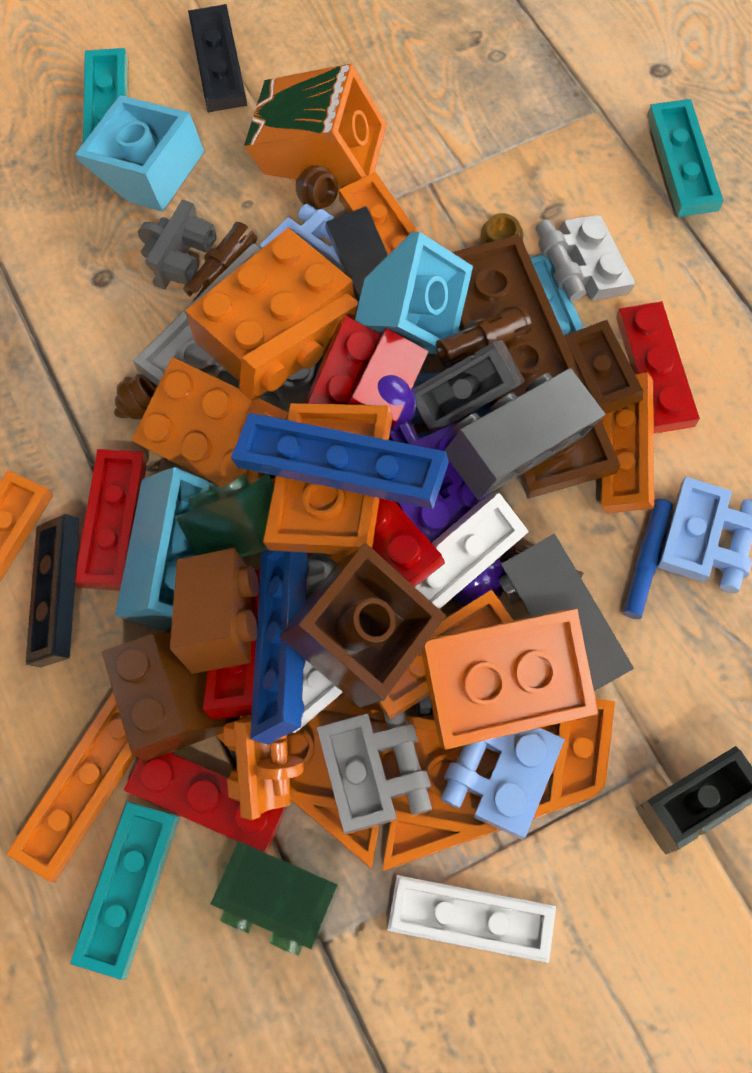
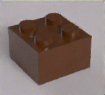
M364 543L340 560L279 637L359 707L385 700L446 615L369 545Z

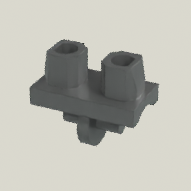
M183 199L170 220L162 217L158 224L144 222L138 230V236L145 244L141 254L146 258L147 266L155 274L153 284L165 290L170 281L186 284L196 274L198 268L196 258L187 254L191 247L206 253L216 241L214 225L197 217L194 203Z

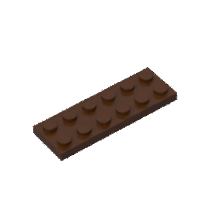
M517 235L452 252L473 266L460 321V331L470 327L473 320L481 317L486 320L516 305L523 306L531 319L529 326L532 329L530 333L504 343L525 382L489 402L490 406L492 407L509 393L514 392L517 397L525 394L526 388L546 373H550L552 377H555L569 368L574 371L586 387L521 236ZM600 420L585 437L519 476L527 499L616 474L621 465Z

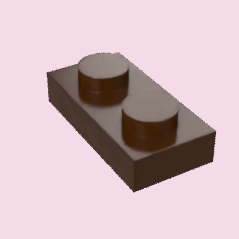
M608 320L564 336L589 393L605 414L643 401V389Z

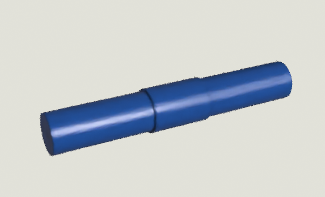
M665 499L654 500V508L651 510L645 535L634 566L632 581L622 612L623 615L632 619H641L643 616L652 579L662 551V543L673 504Z

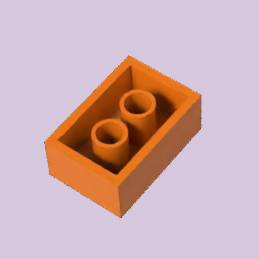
M288 227L188 307L185 313L195 343L240 382L243 356L345 293L354 298L353 280Z

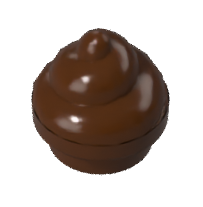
M313 165L301 172L296 179V193L303 205L309 204L316 210L327 208L337 197L338 181L328 168Z
M137 374L133 378L125 377L116 387L117 396L114 400L116 406L114 410L115 416L122 419H142L156 391L153 383L142 374Z

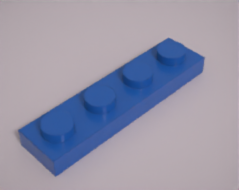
M253 413L248 414L231 459L238 468L428 509L434 508L449 463L446 451Z
M267 549L261 553L257 618L258 634L255 651L250 739L267 745L301 728L304 714L302 693L303 669L306 660L282 640L279 635L306 603V578L309 572L307 552L271 551Z

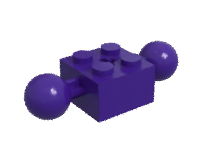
M386 375L379 380L378 392L380 396L389 404L404 405L396 424L390 431L389 440L445 451L456 436L452 430L457 425V422L419 439L411 423L417 405L413 388L410 390L409 385L402 378L395 375ZM449 461L433 509L400 502L396 503L432 543L485 497L478 500ZM498 558L451 600L457 605L465 607L490 590L499 599L503 589L497 579L505 575L501 567V560Z

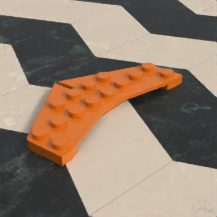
M342 692L295 734L291 732L286 735L288 755L301 757L304 762V772L297 777L289 778L291 801L372 870L380 825L344 834L317 727L368 714L373 734L388 730L384 711L380 705L373 703L359 707ZM595 698L598 714L540 727L565 740L533 819L588 801L602 791L607 779L615 701ZM244 715L240 717L241 719L250 717L252 715ZM406 715L408 725H414L418 742L414 743L421 771L428 772L432 786L427 789L432 810L412 815L407 796L391 799L396 820L390 823L382 872L502 831L474 818L481 797L467 791L460 809L440 800L448 782L444 779L446 771L451 762H457L463 746L446 750L440 747L434 715L414 717ZM224 733L216 735L224 743ZM485 748L476 773L486 779H490L500 754ZM394 750L379 752L386 780L400 777L401 774Z

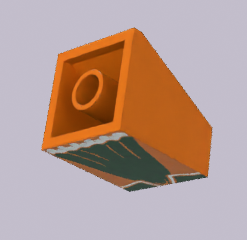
M350 63L264 80L244 147L265 175L296 180L301 172L308 167L320 165L328 168L336 177L338 187L343 188L375 172L387 123L354 66Z

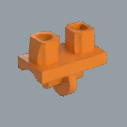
M251 716L225 724L223 727L224 744L230 750L236 751L237 769L233 770L227 779L228 797L240 802L241 817L254 820L268 810L291 805L289 778L297 777L304 772V762L301 757L288 755L287 737L284 736L269 745L251 740Z

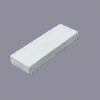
M397 875L387 931L549 963L556 906Z

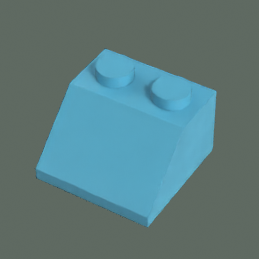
M119 95L75 156L82 165L128 202L163 212L204 153V149L189 112Z
M412 232L364 279L355 321L381 335L388 328L429 351L428 354H437L436 341L458 333L473 266L423 233Z

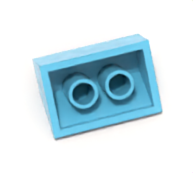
M176 467L142 479L115 616L154 629L171 631L177 559L235 548L242 558L251 501Z

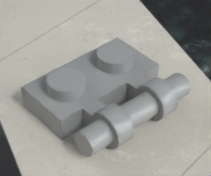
M601 215L564 220L558 231L551 220H543L536 226L535 229L540 237L538 243L540 250L545 258H550L556 270L554 278L559 289L566 291L570 301L582 299L587 292L592 301L629 295L636 285Z
M405 711L392 720H389L384 713L388 730L374 734L368 714L317 727L345 835L395 821L396 814L391 799L407 796L412 815L432 810L427 791L432 786L428 772L421 771L414 743L418 742L414 725H408ZM394 750L401 774L400 777L386 780L379 752Z

